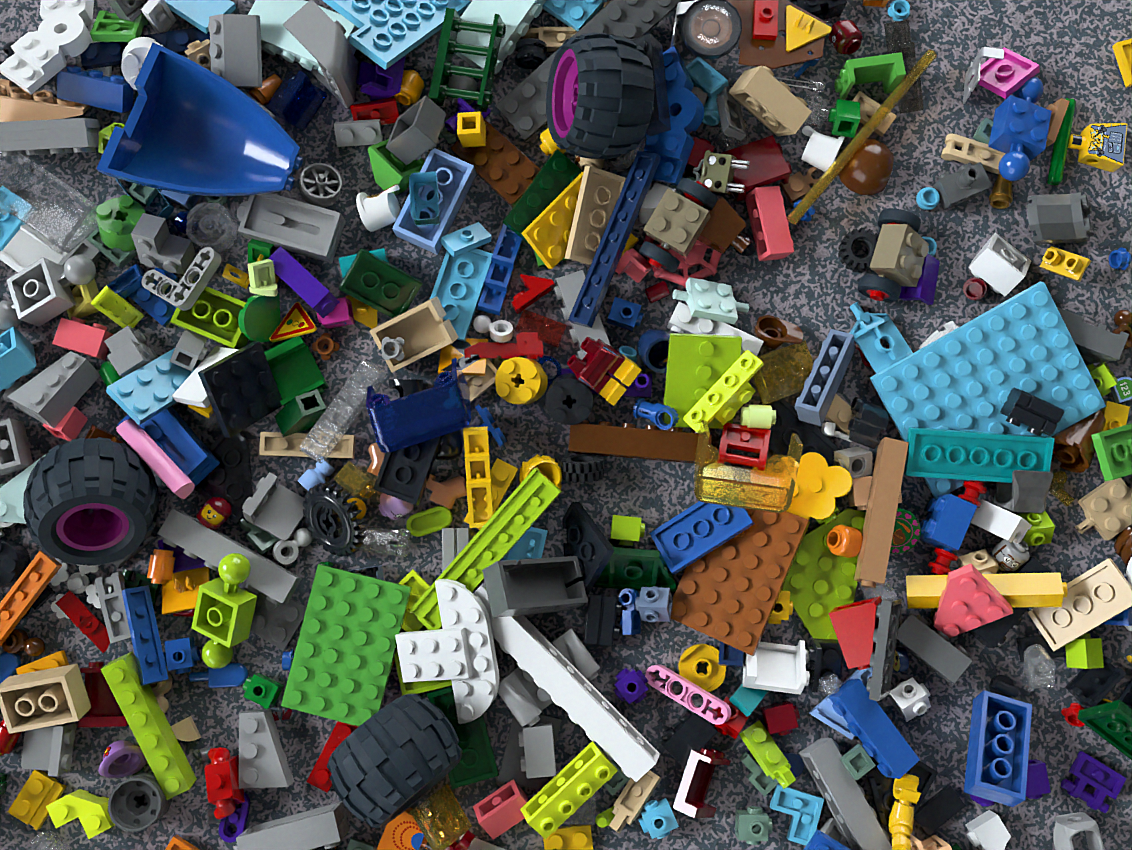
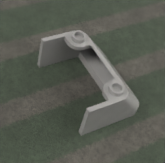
M310 0L291 16L283 26L317 60L324 76L313 68L309 71L348 109L355 101L357 64H359V61L351 51L344 35L346 30L343 25L337 20L333 22L313 0Z

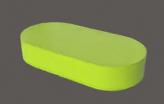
M437 506L411 515L407 520L406 527L411 535L422 537L440 531L442 528H448L453 521V515L447 507Z

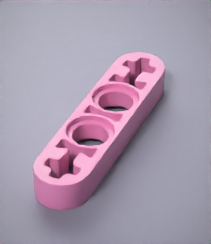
M653 665L647 669L645 677L650 686L715 725L723 724L730 719L731 709L726 702L663 665ZM660 671L659 676L669 680L667 682L664 680L655 681L656 676L653 673ZM675 681H679L683 686V691L680 695L675 694L672 690V685ZM696 693L703 697L704 702L701 707H696L693 703L692 698ZM708 706L712 707L713 709H718L721 707V713L724 716L716 718L717 713L715 711L709 709L705 712V710L708 708Z

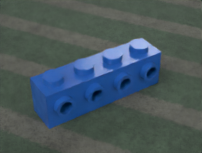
M849 679L829 696L833 703V709L838 715L844 717L848 723L849 731L853 735L858 736L863 743L862 747L876 760L879 771L886 777L900 779L920 759L877 701L869 699L870 692H867L860 679Z

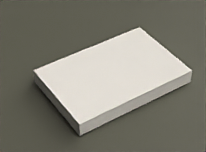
M215 346L176 390L172 398L179 403L207 408L211 403L198 372L236 352L238 349Z

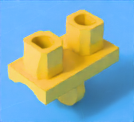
M1050 246L1042 258L1043 261L1040 268L1080 282L1091 260Z

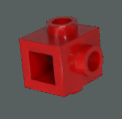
M726 696L724 702L731 709V717L723 724L713 725L719 733L723 735L728 734L736 739L750 715L748 717L745 716L729 701L730 698ZM721 707L718 709H712L717 713L716 718L724 716L721 713Z

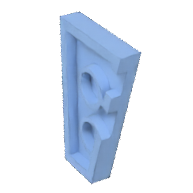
M869 667L855 671L808 713L852 740L854 735L849 731L848 723L843 716L835 712L829 696L849 679H860L867 688V681L869 677H872L873 668Z

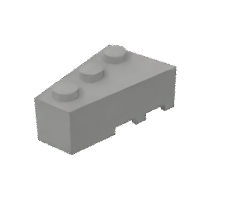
M70 351L7 397L22 412L55 428L100 375L86 358Z

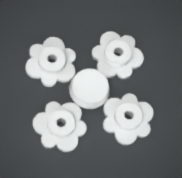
M55 558L62 566L49 583L53 586H58L60 582L67 581L68 589L73 594H80L86 591L88 595L87 602L93 603L96 608H101L95 583L94 585H89V578L85 575L89 572H97L100 565H78L80 573H74L69 577V573L66 571L68 565ZM112 586L108 588L109 593L112 592ZM58 594L56 596V601L52 602L51 609L53 612H57L56 616L61 619L66 617L70 619L55 604L60 598L64 596V594Z

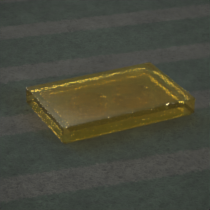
M805 340L801 344H792L757 357L764 365L753 378L763 405L803 391L805 380L810 376L813 367V360Z

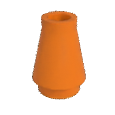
M273 74L262 81V87L251 88L252 90L249 91V95L261 105H268L275 93L283 85V82L276 74Z

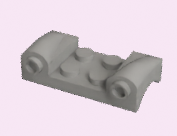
M572 628L551 642L589 682L599 675L597 673V670L600 668ZM517 667L499 681L498 694L522 727L525 725L531 727L540 720L538 715L543 709L553 703L551 695L545 689L538 687L534 682V678L520 667Z

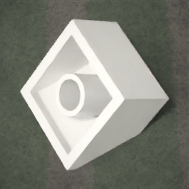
M994 233L972 260L968 268L975 277L986 281L994 292L1006 296L1025 277L1031 260L998 234Z

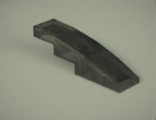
M909 20L884 24L887 53L902 52L906 75L895 89L899 112L902 114L922 111L924 109L920 65L916 64L914 42H911Z

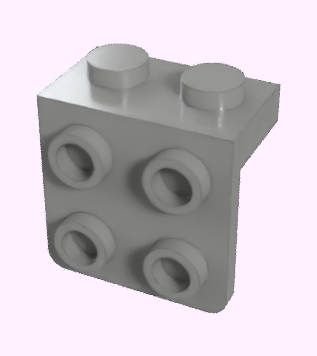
M269 472L266 478L262 477L256 486L257 491L253 497L246 499L242 512L246 521L282 541H287L305 516L303 514V509H305L303 501H305V498L280 485L278 477Z
M76 722L25 731L21 767L23 769L48 771V776L56 777L70 772Z

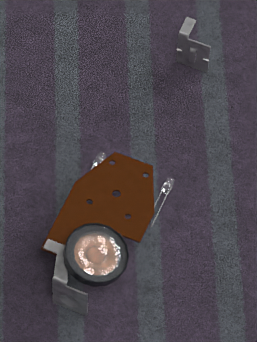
M694 0L679 2L676 9L671 47L674 46L677 38V15L684 14L681 23V36L686 48L694 55L704 59H718L729 54L736 47L739 40L738 49H740L738 64L754 67L765 66L771 70L819 59L823 56L825 36L791 52L786 50V36L781 37L778 33L780 31L786 33L785 9L788 5L831 28L832 23L821 20L787 0H778L776 41L752 39L754 0ZM982 47L965 74L963 104H965L971 92H973L980 81L982 57L1003 60V49ZM774 77L777 79L809 83L808 87L787 84L789 86L808 88V90L823 91L825 89V84L821 82H814L811 80L807 82Z

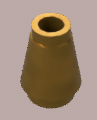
M1001 174L998 175L989 196L992 207L1005 209L1013 201L1012 181L1004 179Z

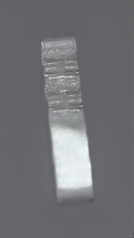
M364 359L301 443L300 451L318 463H323L383 383L387 371L368 359Z

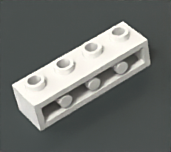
M678 302L667 325V328L671 329L672 333L741 336L740 356L746 350H749L757 357L764 342L724 322L691 316L690 307L681 302Z

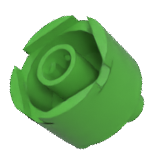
M128 195L112 198L98 205L96 219L103 243L109 248H119L121 251L135 250L136 247L131 232L142 214L145 213L144 208Z

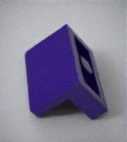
M927 254L917 287L901 286L899 298L904 301L921 300L927 305H933L940 261Z

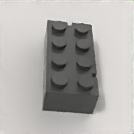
M577 556L520 559L518 561L503 560L497 561L482 570L492 618L570 611L588 602L583 581L565 588V585L582 577Z

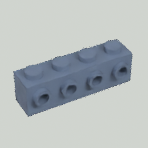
M831 329L827 338L823 341L820 354L815 359L810 376L805 380L804 389L795 403V410H797L799 420L822 426L855 352L853 334Z

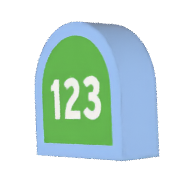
M1122 377L1117 379L1118 384L1110 388L1115 402L1121 403L1132 399V378Z

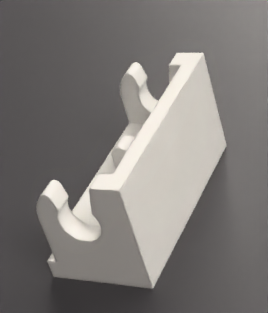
M983 499L980 501V508H976L970 522L1008 542L1013 541L1016 544L1022 541L1026 532L1032 526L1022 517Z

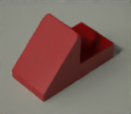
M520 274V280L528 291L525 292L523 290L513 297L514 301L511 302L512 307L519 314L552 291L555 283L552 279Z

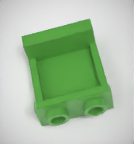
M902 52L847 60L834 83L835 91L839 93L840 99L843 100L847 97L853 85L879 81L883 83L884 94L893 93L906 75Z

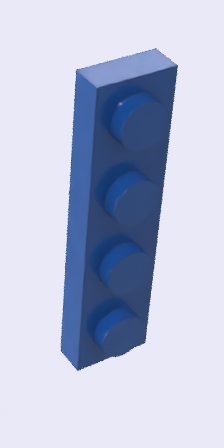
M149 585L124 589L122 596L141 686L166 681L169 678Z

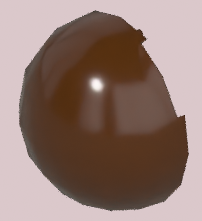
M861 138L851 142L841 151L837 159V173L841 182L849 190L860 195H874L882 192L887 186L893 169L894 156L884 143L873 138Z

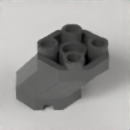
M1078 192L1028 197L1027 201L1030 203L1027 204L1030 231H1036L1037 236H1033L1032 239L1037 246L1054 243H1080L1090 241V237L1095 236L1093 222L1088 217V214H1092V208L1087 195Z

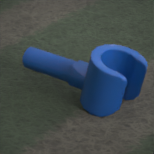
M820 58L804 62L794 76L798 79L807 68L815 66Z

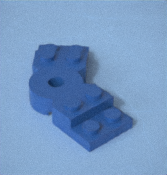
M673 46L663 53L671 130L654 136L645 134L640 149L643 152L658 154L661 158L653 180L678 186L694 145V140L689 133L692 130L696 131L701 125L704 117V107L701 100L692 93L694 84L678 49Z

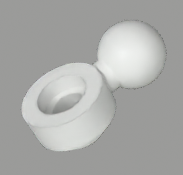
M479 315L473 322L477 332L486 333L489 331L491 339L496 342L504 343L513 337V326L508 321L498 320L492 323L488 316Z
M300 528L294 533L292 541H278L273 547V557L282 564L294 562L298 557V547L308 546L312 542V532L308 531L307 528ZM287 547V553L282 555L281 550Z

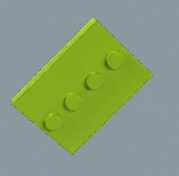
M670 333L664 405L670 406L677 411L679 420L673 427L691 428L683 420V417L738 360L741 353V336ZM663 412L662 421L670 424V415ZM714 418L705 428L723 429V425Z

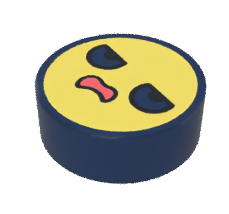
M899 647L895 650L893 669L895 672H905L909 668V658L906 650Z

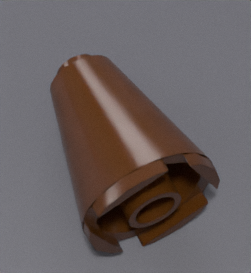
M1098 410L1051 436L1055 438L1051 461L1053 462L1054 458L1062 463L1059 467L1075 473H1082L1088 469L1096 452L1091 435L1103 431L1106 423L1103 413Z

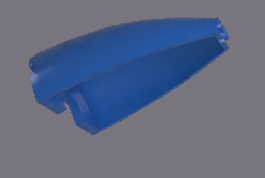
M152 43L134 83L139 95L124 128L115 126L96 169L102 174L117 179L187 195L225 197L257 195L285 190L291 191L295 182L293 177L295 169L300 170L303 157L299 156L300 147L286 131L254 100L229 81L180 54Z

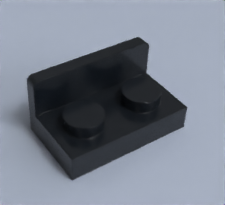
M812 638V647H808L810 667L806 669L810 674L809 686L811 691L817 693L818 687L838 688L842 659L839 641L836 639Z

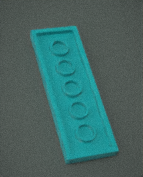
M909 427L907 437L909 444L903 474L915 477L1012 483V472L1014 470L1050 472L1055 438L1050 436L1039 437L1035 435Z

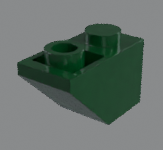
M318 389L294 397L274 416L282 437L328 422L326 407Z

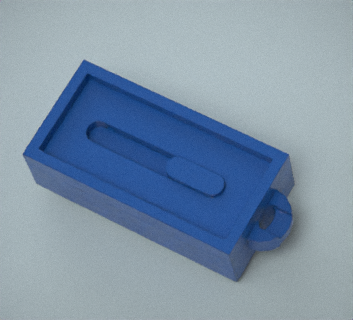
M172 406L140 424L143 430L185 473L195 486L220 464L218 459ZM126 415L117 425L119 426L122 422L132 418Z

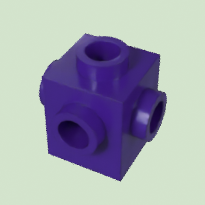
M624 668L615 676L614 685L617 688L613 691L621 702L626 699L629 704L633 701L637 704L647 696L645 692L648 688L645 684L648 680L641 670L636 672L633 668L629 670ZM629 683L636 684V689L634 691L627 690V685Z

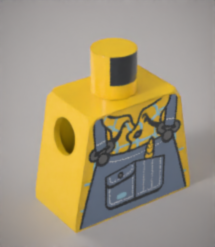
M1127 123L1090 124L1081 131L1080 135H1070L1068 148L1079 150L1078 162L1114 172L1124 164Z

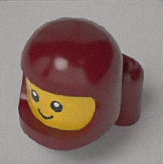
M212 497L198 511L197 519L208 529L218 531L232 513L231 505L224 498Z

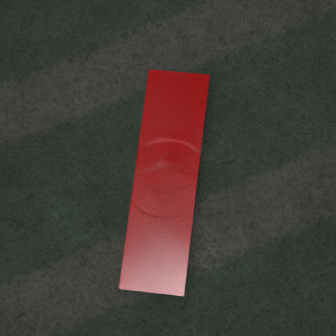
M68 591L55 604L104 653L110 644L107 628L71 591Z

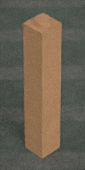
M887 437L879 441L880 443L877 448L862 532L863 541L854 577L855 581L861 582V586L876 589V586L885 583L909 442Z

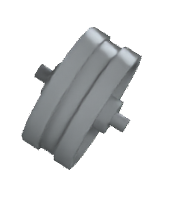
M314 163L308 165L302 171L299 192L308 204L328 207L338 200L342 188V178L336 169L325 163ZM311 175L314 178V180L306 179L308 176ZM327 177L331 178L333 181H327ZM304 184L313 187L307 190ZM337 186V191L334 192L329 187Z

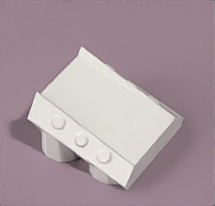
M28 223L21 225L16 235L0 251V260L15 271L20 272L43 257L58 264L68 251Z

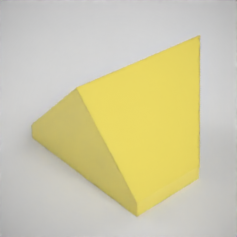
M95 279L86 285H76L71 291L76 305L67 310L70 320L72 316L82 318L99 311L90 303L99 294Z

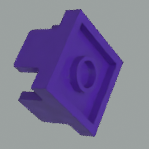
M405 56L386 70L377 63L376 66H373L364 61L360 62L356 80L357 84L362 85L360 91L371 95V101L387 99L399 93Z

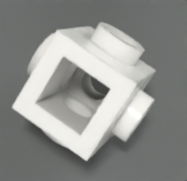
M913 677L899 683L896 688L890 691L889 696L893 706L906 722L924 714L931 707L928 689L923 683L918 684Z

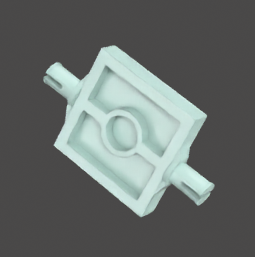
M689 277L685 283L687 292L677 289L673 292V299L685 301L690 307L691 316L735 324L738 319L737 311L743 313L749 311V304L737 302L734 299L731 285Z

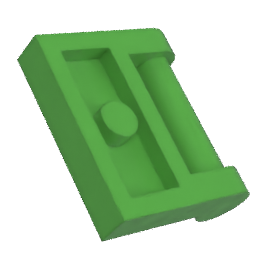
M101 10L97 15L90 35L93 41L129 43L131 40L140 37L144 25L148 24V20L143 12L132 22L118 18L116 13Z

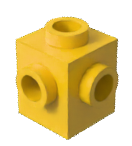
M781 590L776 602L777 609L775 611L773 609L768 621L769 624H781L782 620L789 621V615L793 613V601H790V591Z

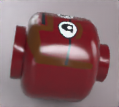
M852 20L837 21L832 26L828 36L835 50L839 54L847 55L856 52L860 48L863 39L862 32Z

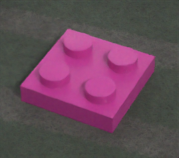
M1004 47L1003 60L990 58L981 65L980 81L978 84L1006 99L1023 86L1028 79L1040 72V65Z

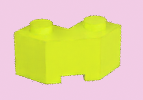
M82 789L76 790L46 806L55 828L79 817L88 839L115 826L108 813L109 798L100 797Z

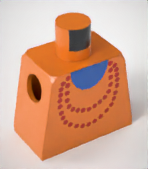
M409 807L386 825L377 850H420V847L427 850H435L439 837L426 833L431 821Z

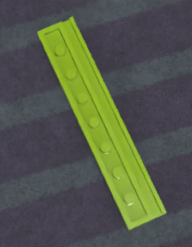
M534 468L436 580L449 579L464 584L465 588L473 593L484 581L482 570L497 561H501L562 491L543 475L539 469ZM435 582L409 610L417 616V619L428 630L442 628Z

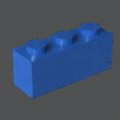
M67 65L66 68L57 73V98L120 113L132 110L134 89L123 76L110 75L109 77L103 75V72L98 70H88L87 72L81 70V67L76 65Z

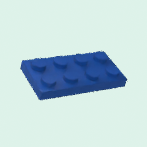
M728 482L649 534L671 573L675 575L755 523L732 485Z

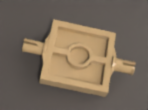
M1122 478L1105 481L1078 500L1086 517L1084 521L1075 526L1080 534L1093 527L1104 540H1110L1132 524V487L1129 488Z

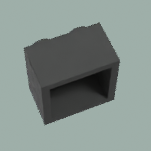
M424 96L397 118L386 148L406 165L414 159L416 161L419 160L428 149L432 150L437 146L439 142L438 136L445 126L443 122L447 113L430 98Z

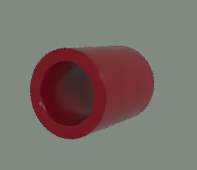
M665 281L645 289L646 296L651 304L670 296V291Z

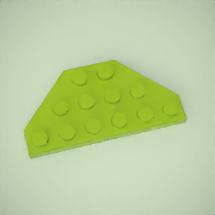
M845 509L837 515L838 518L828 525L825 523L821 524L806 534L802 540L782 590L790 591V601H793L794 611L812 638L838 640L828 613L837 606L854 602L858 582L854 580L858 555L847 558L831 553L826 542L827 535L836 525L854 527L862 533L866 512Z

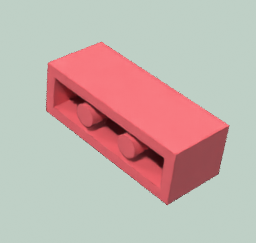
M780 186L756 187L746 194L745 201L759 261L783 259L794 252V244L789 231V221L785 213L784 199L781 195Z

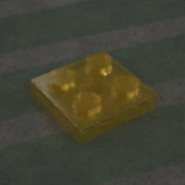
M448 784L438 789L410 811L432 850H445L472 827Z

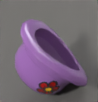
M119 740L113 742L105 749L103 761L100 763L98 771L101 776L107 778L125 777L140 771L146 765L147 760L139 746H135L130 741Z

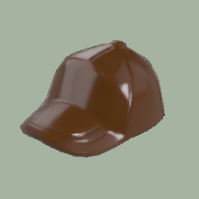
M770 315L758 318L754 333L756 338L764 341L762 345L777 349L784 342L801 344L803 342V332L797 325Z

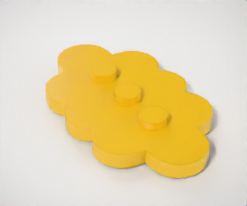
M808 452L799 459L792 456H783L775 464L766 462L764 471L757 470L754 467L750 473V484L741 486L736 492L807 520L811 517L817 520H824L834 513L836 509L835 498L843 497L850 492L853 486V479L845 468L840 466L829 467L822 455Z

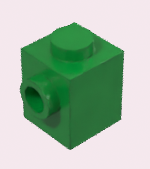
M837 99L835 108H830L828 122H831V135L855 137L860 122V102Z

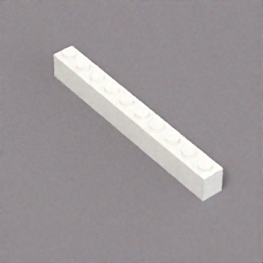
M485 582L473 593L475 597L478 596L484 603L490 617L493 637L500 643L501 649L505 653L510 654L517 661V665L534 678V682L538 687L545 689L551 695L553 702L561 706L568 713L569 718L586 731V735L590 740L597 742L603 748L605 755L609 759H614L627 777H631L637 782L657 763L660 753L524 615L492 618Z

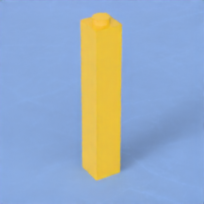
M1060 573L982 574L1012 607H1062L1063 597L1068 596L1067 584L1062 582ZM948 575L906 576L907 609L938 608L942 591L945 590L947 584L946 579Z

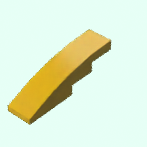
M488 426L463 428L470 528L483 527L493 516Z

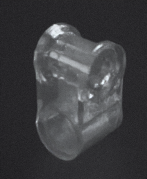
M1040 644L1031 645L1024 652L1022 680L1027 692H1032L1035 688L1042 687L1053 689L1055 685L1054 674L1056 664Z

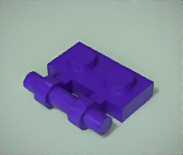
M1079 751L1068 771L1077 778L1074 782L1063 779L1061 787L1067 790L1070 796L1085 801L1087 806L1093 810L1098 809L1106 813L1109 810V805L1103 802L1106 795L1116 800L1127 778L1088 754ZM1087 784L1096 788L1093 794L1084 790Z

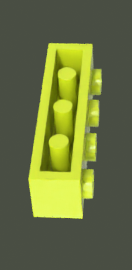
M592 741L520 810L527 823L546 840L580 806L591 798L599 788L609 781L618 769L611 759Z

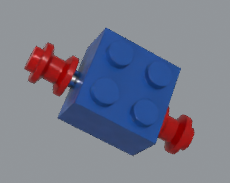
M976 480L964 481L962 484L966 488L964 495L956 497L952 494L938 496L937 499L932 498L929 501L926 509L929 513L926 520L923 519L919 524L921 528L919 540L936 547L934 552L938 556L935 562H929L928 564L932 568L931 573L935 575H948L949 572H952L949 566L952 561H958L959 558L952 553L955 550H959L976 508L981 506V503L978 501L980 494H986L987 489L983 487V482Z

